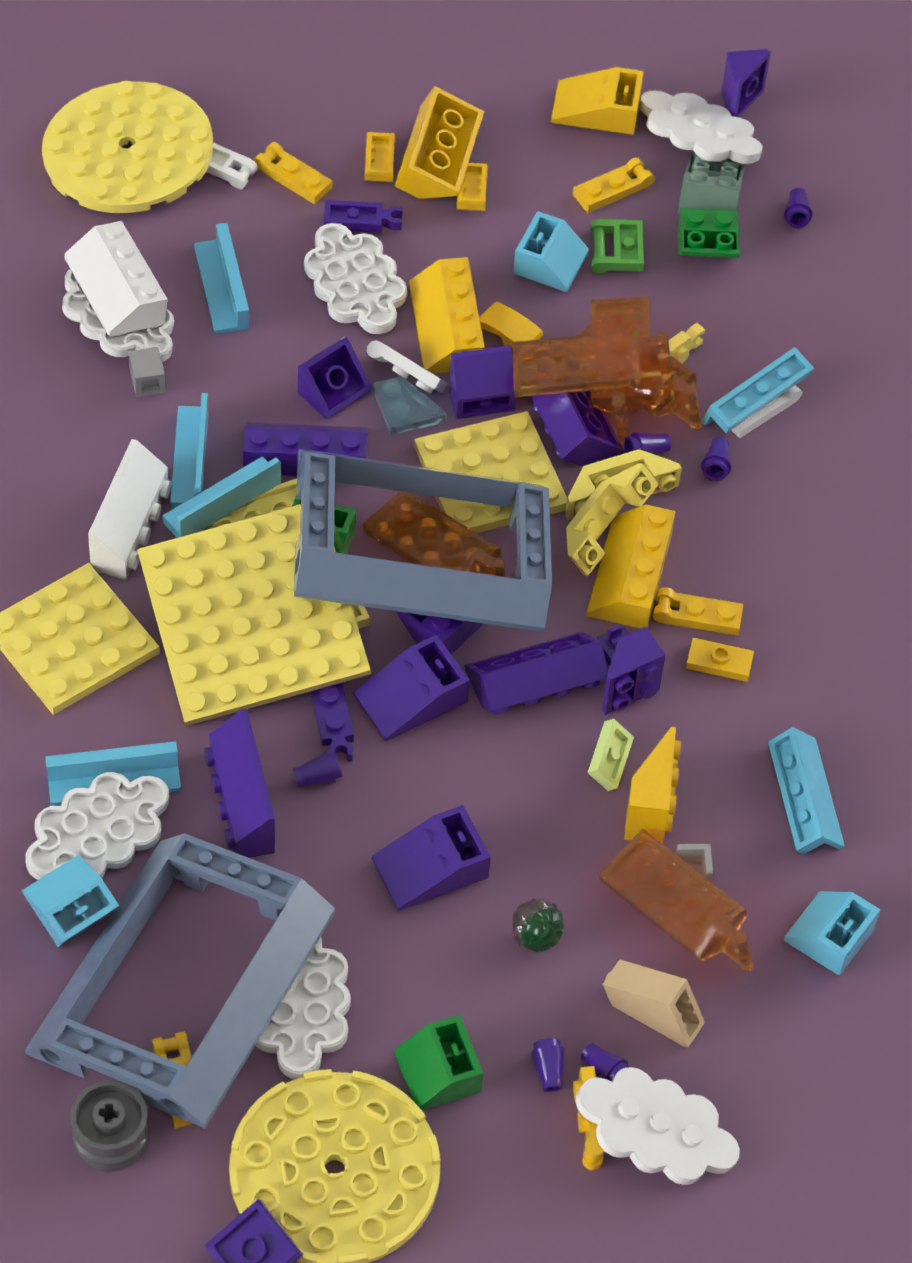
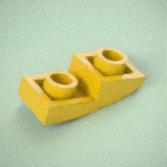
M495 302L479 317L481 329L501 336L505 346L510 345L511 348L523 353L530 349L544 335L543 331L529 319L499 302Z

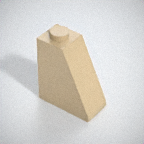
M619 959L602 984L613 1007L688 1048L705 1023L690 985L685 978Z

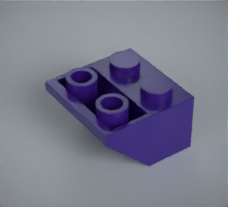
M510 345L451 354L449 395L456 419L515 411L516 384Z
M396 611L416 644L437 634L451 654L483 625V623Z
M646 627L618 639L607 674L602 707L605 715L615 710L622 711L631 703L642 698L648 699L660 690L666 655Z

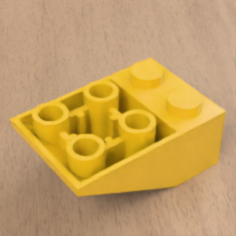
M614 67L558 80L551 123L634 135L644 71Z
M671 726L632 777L626 812L624 840L663 844L665 832L672 831L677 799L675 789L679 775L677 765L681 749V740H675L676 727Z

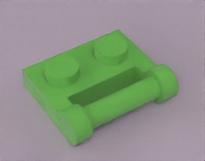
M593 220L590 224V232L593 235L594 258L591 261L592 271L596 274H603L607 271L643 272V220ZM607 233L613 234L614 256H605V235Z

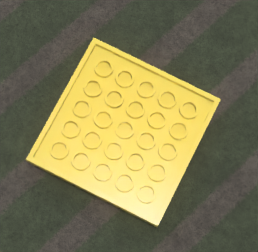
M301 504L137 549L185 726L371 674L352 605L294 597L295 547L300 533Z

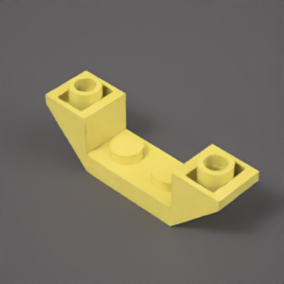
M640 449L585 465L567 498L565 516L567 520L573 519L602 481L636 464H644L659 484L652 494L668 492L678 487L682 468L677 462Z
M636 464L602 481L567 525L568 556L584 576H588L605 555L604 550L596 540L624 504L642 507L659 485L644 464Z

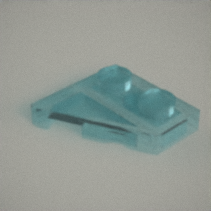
M402 376L373 383V392L391 435L446 422V412Z

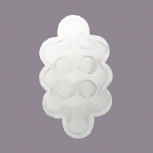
M648 91L641 96L639 108L648 116L647 127L649 130L660 137L670 138V141L676 147L684 150H693L701 159L711 162H720L729 158L738 163L752 164L761 158L762 145L753 138V125L745 119L731 116V113L726 108L707 104L705 99L692 93H679L671 96L661 91Z
M337 223L321 226L315 234L316 248L310 250L304 259L305 273L309 278L315 280V295L319 299L328 302L327 309L329 315L340 323L358 321L365 331L372 334H384L391 331L396 325V308L402 306L407 297L406 283L396 276V262L391 257L383 254L382 242L371 234H357L353 236L346 226Z
M71 269L67 271L64 282L67 293L63 298V313L69 319L80 322V331L84 336L100 340L102 350L114 357L129 356V351L158 347L162 362L170 358L173 342L169 335L174 328V316L169 310L166 309L165 322L162 326L109 337Z
M105 772L92 780L89 788L69 790L64 795L61 806L47 807L35 819V835L38 840L30 845L26 852V868L29 874L39 880L78 854L101 878L105 875L107 868L121 869L132 862L135 851L152 848L161 837V821L158 816L167 809L169 804V789L166 783L154 776H142L130 782L122 774Z
M321 937L256 1043V1047L264 1052L277 1053L279 1069L283 1074L293 1079L303 1077V1073L318 1070L322 1060V1053H331L342 1048L348 1037V1024L344 1017L349 1011L351 1004L350 991L344 985L348 976L347 960L340 952L334 949L322 948Z
M633 1067L623 1068L617 1072L612 1081L602 1078L587 1080L576 1094V1105L579 1112L584 1118L598 1125L596 1137L602 1149L614 1157H630L634 1165L643 1172L657 1173L663 1171L673 1182L689 1185L699 1180L704 1171L714 1174L728 1172L739 1159L740 1149L738 1143L730 1133L717 1127L719 1115L711 1101L700 1095L686 1096L680 1086L671 1080L661 1079L653 1082L648 1074L640 1069Z

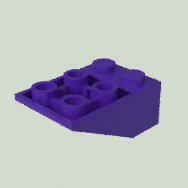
M436 634L406 649L356 689L353 695L383 739L388 741L467 703L470 680Z
M464 805L432 816L371 857L398 911L489 878L491 857Z

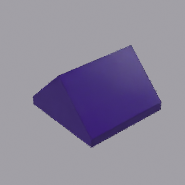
M760 49L727 52L721 92L725 107L731 113V116L739 117L764 92L771 51Z
M347 336L298 365V393L324 418H329L373 389Z

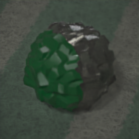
M532 899L524 904L521 903L517 907L516 912L514 911L512 933L521 948L542 952L558 944L563 935L564 923L562 912L558 910L556 904H551L541 899Z

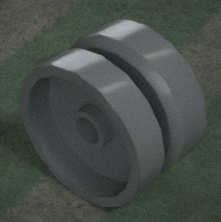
M108 1080L98 1081L86 1087L75 1098L70 1116L73 1144L80 1159L90 1167L106 1172L123 1170L135 1164L145 1153L149 1142L147 1104L140 1092L124 1082Z

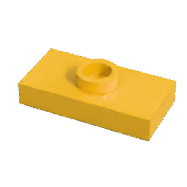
M367 132L364 181L393 182L395 133Z
M468 163L460 191L457 195V209L485 211L488 164Z
M693 638L686 669L748 682L754 651Z

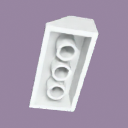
M122 221L94 226L65 253L64 258L109 337L164 325L168 299Z
M131 439L88 533L91 566L98 573L127 580L131 569L135 570L140 560L137 549L141 548L142 545L146 546L148 544L151 534L150 526L152 522L158 521L161 513V502L163 498L167 499L169 497L172 487V481L168 480V467L139 441Z

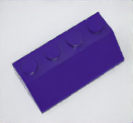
M542 347L518 368L523 379L522 385L530 393L534 401L533 407L542 417L545 423L544 429L553 439L556 445L555 451L563 461L583 466L621 455L624 452L578 362Z
M247 422L244 431L243 467L262 456L267 462L277 458L281 462V476H297L299 449L366 458L367 428Z
M578 632L464 665L480 705L486 710L492 711L493 714L508 712L511 710L512 705L519 703L523 705L536 704L541 701V697L550 694L553 697L564 696L571 692V688L578 686L582 688L598 686L600 680L606 679L608 674L602 641L584 632Z
M247 709L240 710L209 734V747L204 748L207 766H213L215 774L211 775L214 794L220 793L222 800L218 802L220 820H227L229 828L224 829L227 848H233L235 853L251 858L275 853V817Z

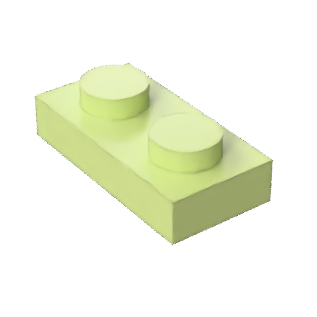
M615 719L604 721L588 770V774L607 791L618 788L634 736Z

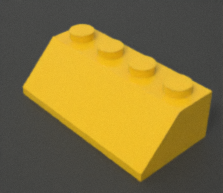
M434 86L420 106L394 186L419 199L457 196L484 111Z
M468 257L439 259L409 280L410 295L424 369L432 374L450 373L451 354L485 349Z
M645 504L642 507L617 514L613 518L604 547L605 555L601 559L587 609V617L640 629L648 628L672 536L676 511Z

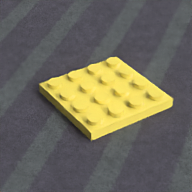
M528 411L414 439V448L422 467L542 485L549 488L550 515L566 511L567 496ZM435 496L453 539L510 525V515L513 510L512 502L510 507Z
M90 563L83 565L0 612V650L53 715L160 654V646Z

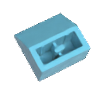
M537 211L515 250L513 274L567 293L589 253V248L565 220Z
M79 854L22 890L25 898L57 947L82 933L119 907V904L102 878Z
M819 891L785 935L783 941L840 976L875 930L880 909L853 892Z

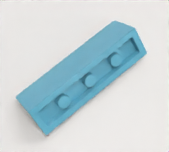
M216 224V240L194 243V251L215 334L248 330L249 307L228 224Z
M794 347L710 405L701 423L707 426L715 421L725 433H728L808 377L813 372L814 367Z
M202 393L201 407L178 406L170 500L171 510L203 492L209 415L208 393Z
M263 456L164 514V525L176 538L202 531L281 483V462L277 458L267 462Z
M791 727L768 741L796 851L806 854L824 843L841 849L845 844L817 741L814 737Z
M176 741L45 756L51 806H61L63 797L69 790L89 788L92 780L105 772L122 774L130 782L142 776H154L166 783L169 793L181 791Z

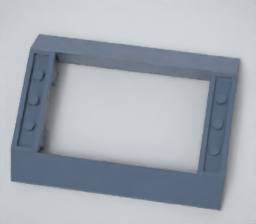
M299 449L297 499L301 500L300 533L295 547L294 597L544 632L552 588L549 488L538 484ZM335 482L510 507L512 502L513 510L510 515V531L517 532V565L512 578L334 552Z
M185 833L162 840L24 1050L25 1054L84 1079L90 1069L140 1089L147 1105L206 1128L334 916L335 908L302 878ZM173 878L183 881L185 886L203 892L208 883L212 882L258 900L261 915L275 920V923L186 1067L82 1024L172 885Z

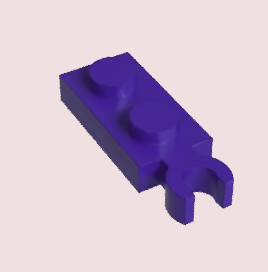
M325 200L324 225L337 223L346 226L350 231L381 232V226H387L391 230L398 231L402 230V219L400 218H402L403 208L394 206L386 210L383 209V203Z
M343 682L311 691L322 746L330 745L329 754L344 752L347 755L348 762H351L353 760V747L349 742H354V732Z

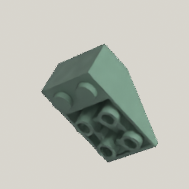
M696 153L695 155L689 154L682 183L678 214H680V208L737 211L745 164L735 162L729 158L720 162H711L701 159Z

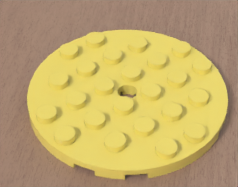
M122 81L87 91L62 107L50 121L45 131L42 142V156L45 170L51 178L52 184L65 197L69 195L78 200L79 205L96 211L135 213L150 210V205L166 201L168 204L186 194L187 188L195 180L198 182L201 180L213 156V134L210 122L203 109L184 93L154 82ZM129 141L131 142L132 146L130 148H122L124 145H128Z
M332 1069L303 1073V1077L287 1083L281 1082L268 1090L249 1108L241 1120L232 1141L229 1177L233 1199L240 1214L258 1198L262 1200L304 1254L296 1262L370 1263L383 1258L404 1245L414 1236L427 1219L434 1205L440 1180V1153L435 1134L433 1135L429 1124L425 1120L426 1116L417 1104L403 1091L381 1078L359 1071H353V1074L332 1072ZM335 1160L341 1162L345 1168L344 1172L328 1174L325 1166L328 1162Z

